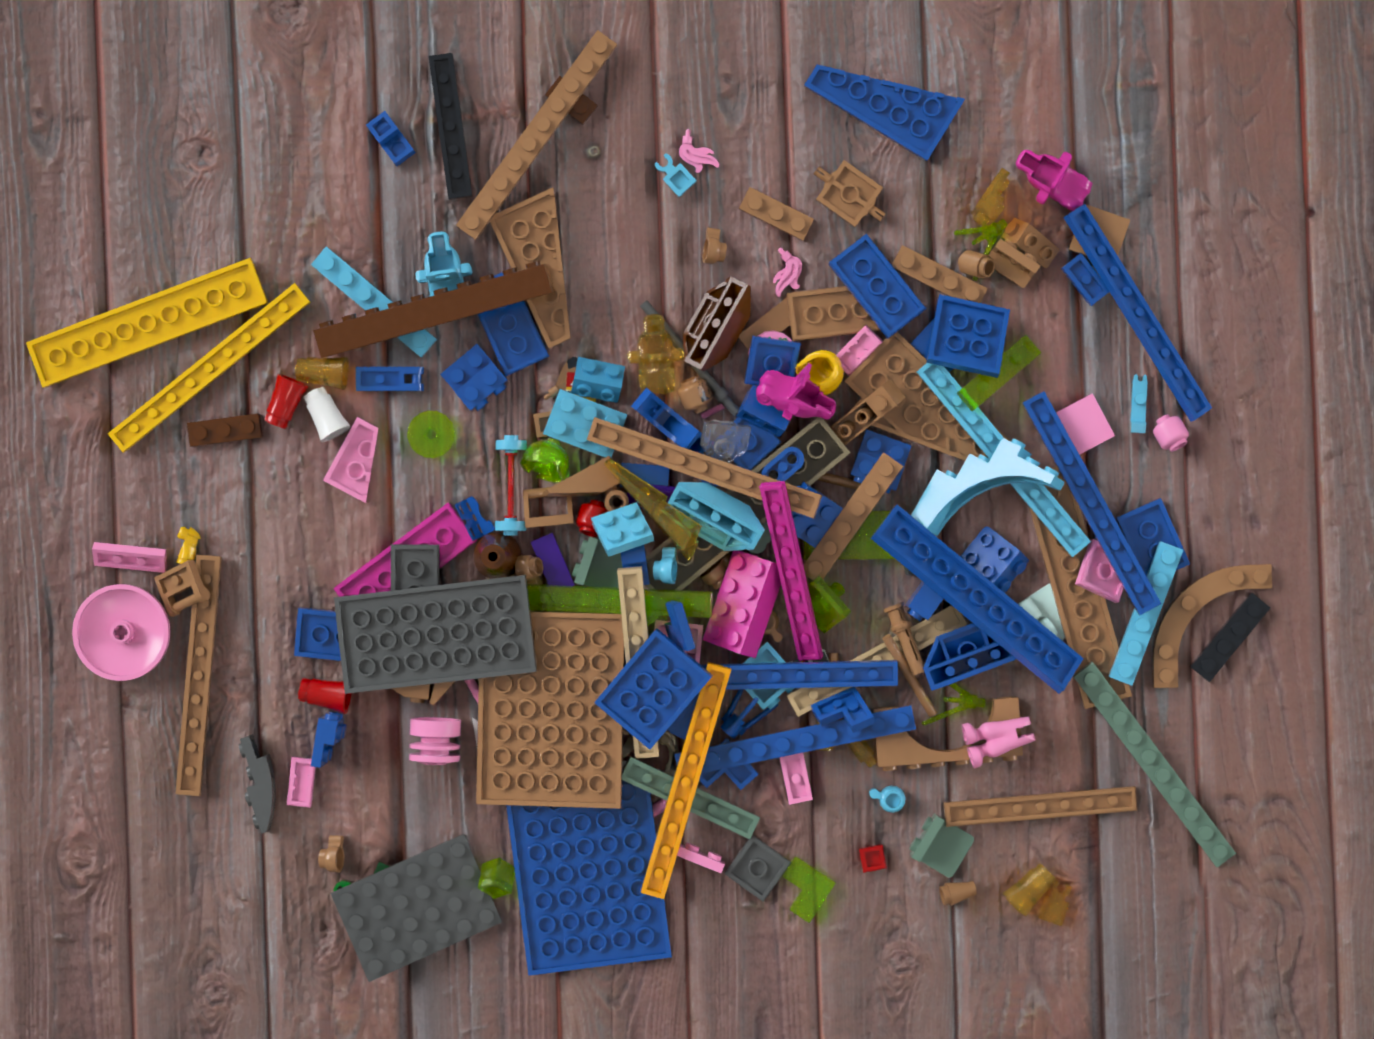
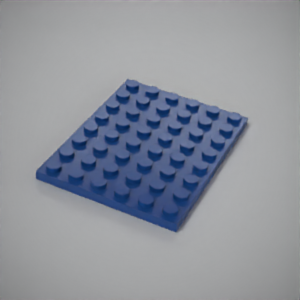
M622 780L621 809L506 805L528 976L672 957L665 900L641 893L656 840L651 793Z

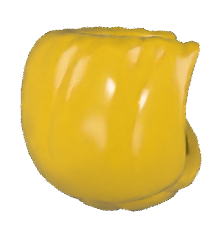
M819 350L808 354L795 367L798 375L810 363L812 367L809 372V380L819 386V391H822L826 396L838 388L844 375L840 359L836 354L827 350Z

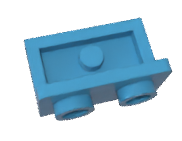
M578 357L571 393L582 397H591L617 403L622 388L625 366Z

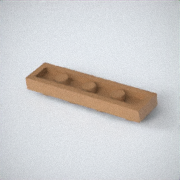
M903 245L892 263L895 270L946 296L981 303L988 289Z

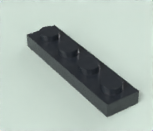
M1250 592L1189 667L1207 682H1210L1266 615L1270 607Z

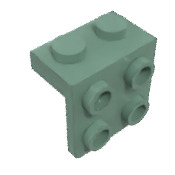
M589 536L588 541L583 540L579 552L583 554L581 564L576 562L572 576L576 577L574 583L620 596L617 569L623 568L621 553L608 557L600 539Z
M934 813L932 817L928 816L921 829L924 831L919 838L915 837L909 847V850H911L910 856L950 878L955 874L973 844L974 837L957 826L946 827L945 819Z

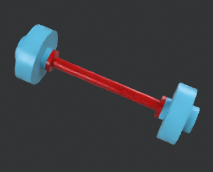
M504 435V440H496V450H505V455H508V516H505V521H495V531H503V535L518 536V531H526L525 521H517V516H514V456H517V450H527V440H519L518 435Z

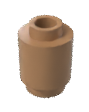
M966 250L960 255L958 266L961 273L985 278L993 274L995 261L989 255Z

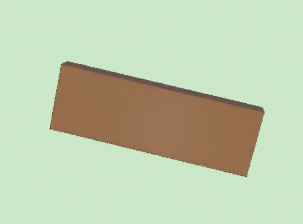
M787 298L740 334L738 338L748 351L751 346L752 335L758 336L765 331L772 330L782 332L790 326Z

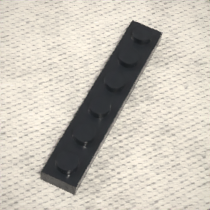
M453 53L428 56L448 199L473 197Z

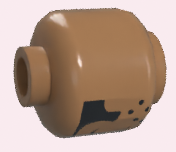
M698 376L682 381L677 393L683 408L687 411L694 410L695 414L708 409L707 404L711 402L713 397L707 382L704 379H699Z

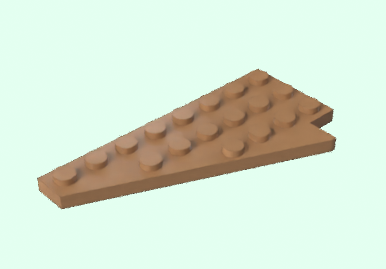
M898 332L889 339L886 338L844 381L861 398L852 409L890 379L906 397L871 426L966 461L969 454L977 458L980 454L987 457L916 373L926 364L927 360ZM994 425V427L999 431V433H1000L1006 440L1010 441V440Z

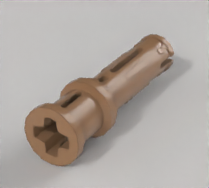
M901 602L883 610L884 613L888 614L892 624L891 631L897 634L912 673L911 675L914 676L924 672V664L910 630L912 623L908 621L903 609L905 604Z

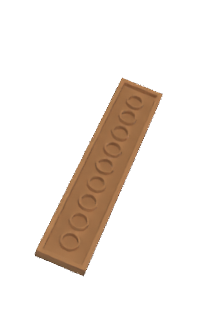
M1053 467L1052 469L1059 473L1057 477L1065 482L1059 469ZM1066 482L1060 491L1044 485L1088 537L1081 510ZM1029 507L1066 644L1084 658L1075 674L1090 662H1093L1120 699L1131 697L1132 693L1129 684L1108 677L1119 646L1106 600L1075 584L1088 545L1074 557H1071ZM1078 684L1084 708L1095 707Z

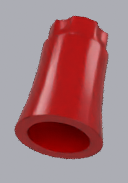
M277 374L274 391L264 420L274 426L286 429L309 386L294 378Z
M303 678L298 691L299 701L328 708L342 714L348 712L352 693L345 694L343 681Z

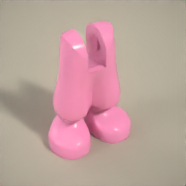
M1029 716L1004 721L985 722L979 728H974L970 723L962 724V733L966 745L973 744L979 740H986L984 744L967 747L973 768L975 769L982 765L984 756L995 758L1012 749L1035 741L1034 733L1017 736L1016 732L1017 728H1023L1031 724Z

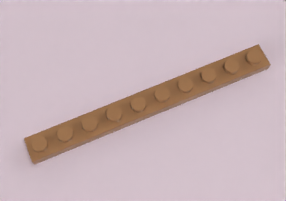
M599 30L596 31L458 221L456 226L477 240L613 53L617 43Z
M594 417L587 437L588 441L762 500L759 488L761 483L780 481ZM785 483L791 511L815 518L823 495Z
M196 555V567L204 587L210 592V598L203 603L197 602L193 604L191 611L175 793L179 795L201 796L222 563L221 556Z

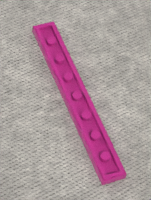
M785 481L763 482L759 488L798 661L821 660L823 651Z

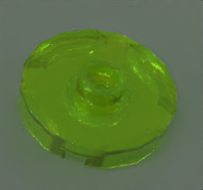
M428 410L419 413L412 419L408 426L407 438L410 446L417 454L425 458H437L445 455L452 448L455 442L456 431L453 422L446 415L439 411ZM430 430H434L436 432V437L434 439L428 438V432Z

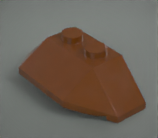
M730 276L725 282L716 285L705 293L683 333L684 361L705 371L728 357L751 316V286Z

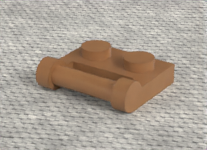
M188 560L154 577L165 609L171 617L180 614L181 610L197 602L203 603L210 598V592L204 587L194 560ZM192 587L194 594L178 602L175 601V595Z

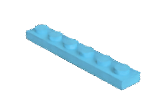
M327 246L311 264L364 310L379 307V311L389 309L387 304L393 303ZM425 329L397 337L421 358L437 340Z
M1159 541L1147 573V578L1157 594L1161 605L1140 616L1134 608L1108 677L1131 686L1133 685L1183 549Z

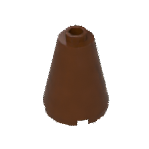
M492 532L483 536L476 544L473 554L474 563L478 571L489 579L510 577L515 573V562L517 557L521 555V550L517 541L510 535H503L502 532ZM491 552L497 553L498 558L496 561H492Z

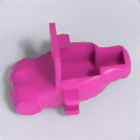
M1027 149L1023 150L1016 160V167L1027 175L1029 183L1039 191L1036 201L1040 204H1045L1050 197L1052 200L1059 202L1061 206L1074 211L1083 205L1085 197L1091 192L1093 183L1083 174L1070 167L1072 155L1068 152H1063L1058 159L1048 154L1037 155Z
M810 363L796 377L786 376L779 371L767 370L760 378V384L756 388L757 401L762 405L774 406L777 410L783 411L782 417L789 421L793 415L800 418L819 417L829 420L836 411L835 400L824 395L822 391L820 392V387L809 380V372L812 367Z

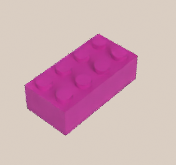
M740 550L732 552L702 640L738 654L756 658L781 586L777 563Z

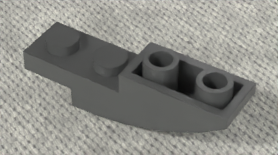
M252 734L240 739L239 750L241 756L247 759L249 765L246 767L250 781L254 780L255 783L246 788L245 799L248 806L253 807L255 813L252 816L255 828L260 829L262 834L270 830L276 803V783L270 754L260 757Z

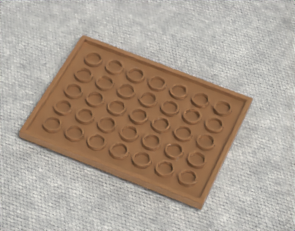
M530 612L537 672L479 678L476 804L621 809L623 727L594 702L624 668L625 648L621 614Z

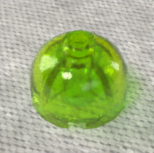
M548 438L547 440L535 441L529 445L521 458L520 466L529 474L531 470L539 473L536 478L559 483L561 479L565 480L570 462L566 450L560 446L561 443L555 439Z

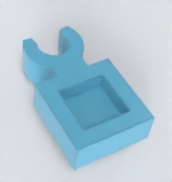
M665 153L664 157L668 161L667 166L662 167L656 162L655 167L659 172L667 174L663 181L678 197H681L697 180L681 163L674 167L671 156Z

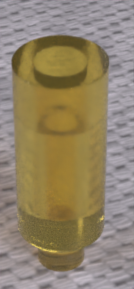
M865 740L847 743V746L860 763L865 762L869 768L877 763L872 756L874 751Z

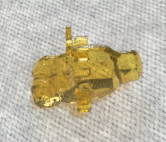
M650 314L644 317V329L638 338L637 351H629L627 358L629 363H638L641 393L645 388H648L654 394L666 395L675 391L674 361H682L684 353L681 348L673 349L672 338L664 326V317L659 314Z

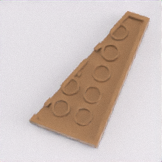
M554 187L496 213L490 221L511 268L516 267L517 271L527 269L526 264L540 261L541 265H548L555 292L526 301L549 349L571 339Z

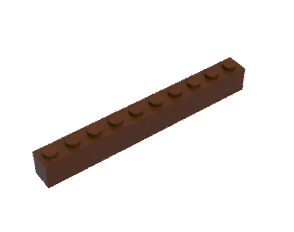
M540 261L526 264L527 269L517 271L516 267L502 271L504 276L494 278V275L490 274L480 277V282L471 285V281L456 284L457 289L448 291V288L445 287L433 291L434 296L425 298V295L421 294L411 297L410 303L402 304L400 300L387 304L389 309L379 311V307L365 310V315L361 317H356V313L342 317L343 322L334 324L333 320L320 323V328L313 330L321 358L330 357L553 293L555 290L548 265H541Z

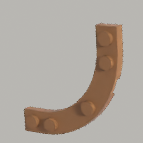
M1272 564L1238 565L1216 570L1194 581L1175 598L1165 612L1154 640L1152 655L1153 688L1178 687L1179 646L1183 633L1194 615L1205 604L1228 592L1243 589L1272 588Z

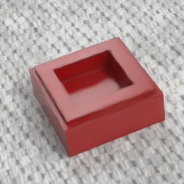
M883 844L859 848L863 873L887 869Z

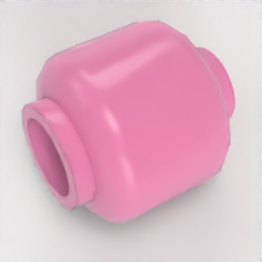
M1167 414L1156 421L1157 425L1153 429V434L1162 449L1174 452L1188 443L1189 432L1180 417H1170Z

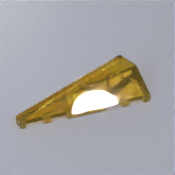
M612 459L606 460L604 462L605 467L681 554L690 561L699 543L696 539L702 525L666 502L668 496Z

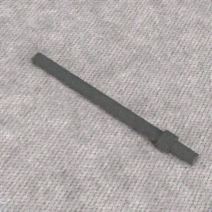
M646 300L640 307L684 358L682 340ZM690 365L700 378L707 382L708 387L714 393L713 397L719 403L722 402L733 416L738 413L740 408L728 396L730 393L724 386L721 387L707 370L702 371Z

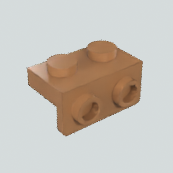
M1000 239L989 253V256L995 261L994 270L1022 289L1026 287L1032 276L1036 274L1041 266L1036 263L1038 260L1033 255L1027 252L1025 254L1017 250V245L1008 239H1005V241Z

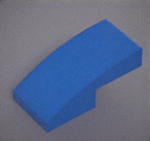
M386 111L366 124L367 128L396 166H399L416 153Z

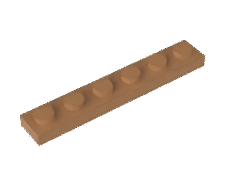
M883 452L803 566L807 577L819 585L822 583L903 469V465Z

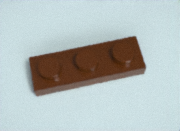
M260 414L187 423L190 447L263 438Z

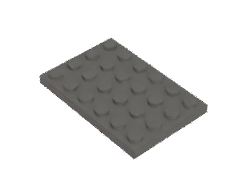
M464 834L330 893L369 982L502 923Z

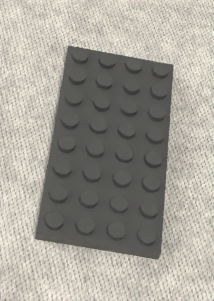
M526 575L334 597L345 694L537 672Z

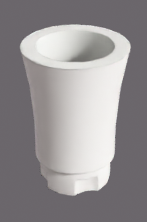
M325 387L316 388L303 397L321 442L332 440L351 428L335 405L331 395L327 393Z

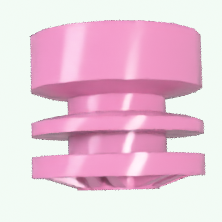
M438 717L410 719V735L421 737V742L409 744V748L420 750V752L410 753L409 760L426 765H446L451 762L460 761L459 754L449 753V750L460 749L459 744L450 742V738L461 736L460 719Z

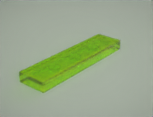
M1027 335L1023 336L1003 353L998 378L978 374L959 390L957 395L971 411H974L1040 355V350Z

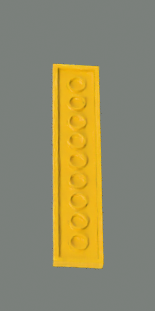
M248 258L28 341L26 345L42 388H46L268 304V300L252 258Z

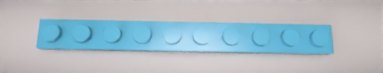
M926 363L916 373L984 454L991 459L1004 437L944 366ZM1028 482L1010 483L1071 557H1074L1091 542L1044 485Z

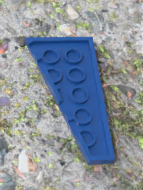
M818 64L804 84V87L926 162L965 100L960 97L956 98L938 92L922 90L917 87L848 73Z

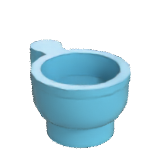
M663 547L661 561H654V580H660L665 584H675L677 578L676 547Z
M887 786L882 791L872 788L869 791L871 798L879 799L880 806L887 812H898L905 805V794L897 786Z

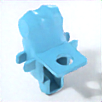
M446 232L431 233L427 239L429 250L424 259L425 270L416 271L415 275L418 283L428 282L430 296H434L433 291L447 287L448 291L457 289L456 284L464 282L463 277L472 275V267L469 263L461 264L459 255L451 247L449 235Z

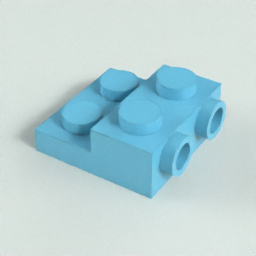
M766 642L759 648L756 658L749 657L742 664L786 662ZM794 688L745 690L753 699L758 698L757 703L764 710L766 707L772 709L780 701L779 696L784 691L790 693Z

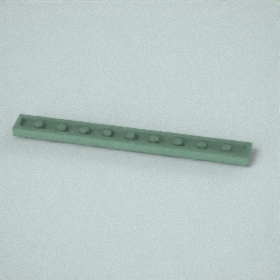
M1090 662L1074 674V679L1212 863L1219 867L1234 856L1236 852L1096 665Z

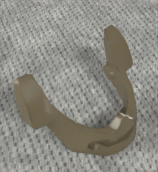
M666 730L658 741L669 749L670 758L666 764L665 773L674 776L676 772L674 754L678 753L679 750L676 738ZM628 737L623 745V758H626L634 749V742L631 737Z

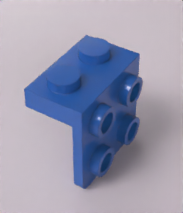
M988 526L981 530L960 556L1004 593L1010 588L1011 582L1015 577L1025 570L1027 563L1030 561L1019 549Z

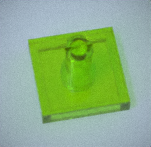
M820 576L808 584L816 624L825 634L852 612L839 598L845 593V589L838 582H834L829 587Z

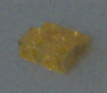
M1001 168L970 213L974 216L973 220L983 227L990 220L995 221L1004 209L1001 203L1005 198L1000 195L1010 183L1007 179L1010 172L1004 168Z

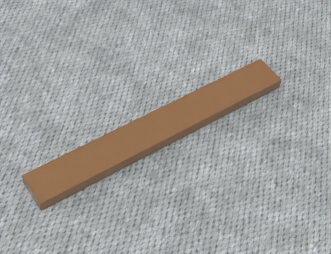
M1135 786L943 802L946 827L1137 811Z

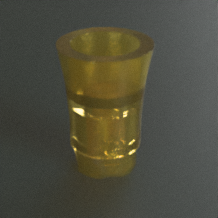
M307 357V359H297L295 366L296 381H305L308 384L330 386L341 390L346 389L349 375V361L347 357Z
M1040 863L1034 869L1031 868L1013 886L1002 892V895L1019 913L1026 917L1056 878Z

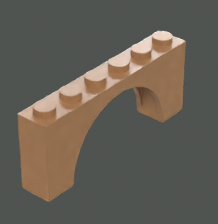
M1017 696L992 698L988 722L1020 718ZM876 707L872 708V713L894 709L898 707ZM1021 728L1016 729L1017 736L1021 735ZM907 732L876 737L877 766L883 767V771L897 770V766L907 765V769L921 768V764L931 763V767L945 766V762L955 761V765L969 764L970 760L967 747L984 744L986 740H979L973 744L955 749L938 750L918 743ZM1020 746L998 757H1003V761L1017 760V756L1023 755V748ZM983 757V763L993 762V758Z

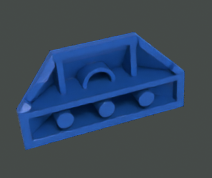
M974 623L936 636L923 669L930 689L933 691L1014 661L1016 658Z

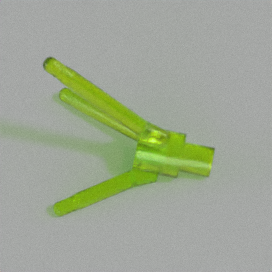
M1001 219L997 223L993 222L982 227L956 230L954 235L982 233V235L972 241V245H976L986 239L988 244L983 254L989 255L997 237L1002 234V230L1008 224L1004 219ZM974 276L973 281H977L978 277Z
M955 683L949 684L950 687L960 693V697H944L943 700L945 702L959 703V706L922 721V725L925 726L968 708H984L986 700L985 698H978L977 695L970 694Z

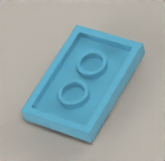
M559 389L543 434L602 457L610 456L611 458L614 449L587 440L594 417L623 426L627 414Z

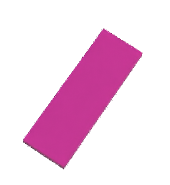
M448 502L393 544L440 545V568H442L478 540L472 541L464 521ZM391 545L333 589L338 596L391 591Z

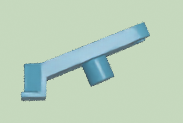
M1137 374L1133 376L1130 415L1132 433H1146L1147 375L1142 377V381L1138 380Z

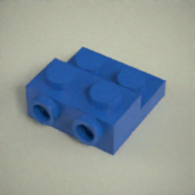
M478 344L473 346L440 374L470 411L476 409L477 412L489 403L486 399L493 393L497 396L507 388L505 383L508 382L507 378Z
M866 429L850 475L855 476L853 481L861 484L883 452L905 466L912 445ZM904 467L886 493L890 494L891 490H897Z
M804 481L801 483V485L797 486L812 491L814 493L823 495L822 493H820ZM823 495L815 518L792 511L797 537L816 548L843 508Z
M329 712L318 718L311 760L312 767L321 768L328 763V760L331 761L333 746L330 745H335L342 738H345L347 724H343L344 718L342 713Z

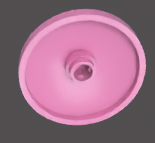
M128 584L110 585L92 593L79 607L73 622V643L81 661L95 674L115 681L132 680L149 673L161 662L169 646L170 623L162 604L148 591Z

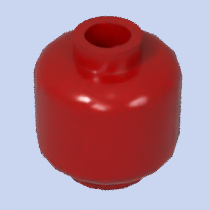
M591 500L590 503H583L580 506L576 518V526L579 528L580 533L591 537L598 536L592 525L591 518L609 512L604 507L603 502Z

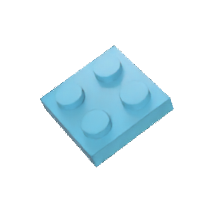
M637 502L591 518L592 525L608 557L654 541L653 533Z

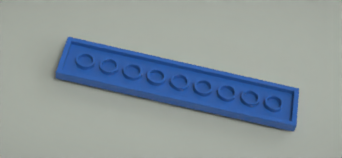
M896 505L871 539L1060 694L1066 688L1084 658L899 505Z

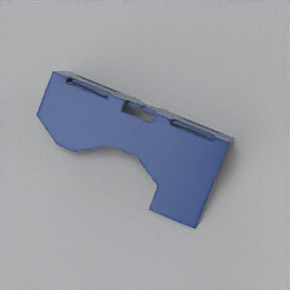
M471 496L454 504L461 519L467 521L465 527L472 541L495 530L491 520L486 521L479 511V503L474 497ZM466 503L469 504V506H470V508H471V510H472L471 512H470V510H469V508H468V506H467ZM477 524H479V526H480V528H481V530H482V533L480 532V530H479Z

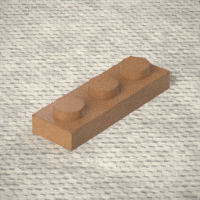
M749 187L739 207V210L801 241H804L814 221L813 218Z

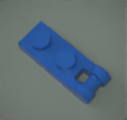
M356 367V391H424V384H421V375L424 374V367ZM405 374H412V383H405Z

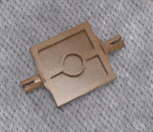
M844 160L839 168L831 174L820 166L813 175L825 182L823 190L816 201L854 228L868 213L879 220V222L886 214L874 206L876 198L883 187Z

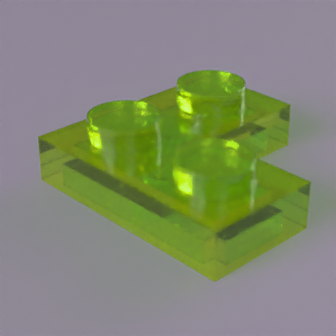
M797 856L793 858L791 864L782 875V877L802 889L789 910L810 923L836 882Z

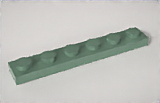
M630 756L622 771V780L667 801L674 776ZM696 789L690 812L743 837L751 838L760 820L759 816L702 789Z

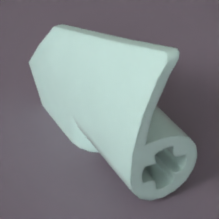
M1050 583L1018 603L1062 641L1064 640V633Z

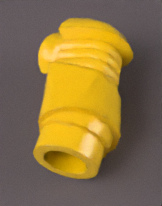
M183 526L177 535L179 539L184 540L176 561L179 564L188 560H195L197 541L201 539L199 533L194 528L190 527L187 529Z

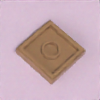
M1086 204L1118 256L1130 219ZM1073 235L1068 250L1078 254L1082 253L1083 256L1088 257Z

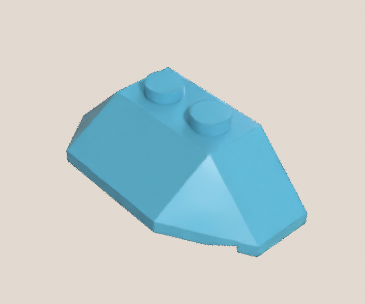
M679 482L668 501L682 528L724 551L754 550L765 530L749 505L707 482Z

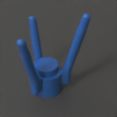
M739 689L727 713L722 717L724 722L720 727L730 737L735 739L738 734L742 736L747 729L778 707V703L772 709H765L745 724L743 719L758 702V698H754L739 716L735 713L732 715L743 693V689Z

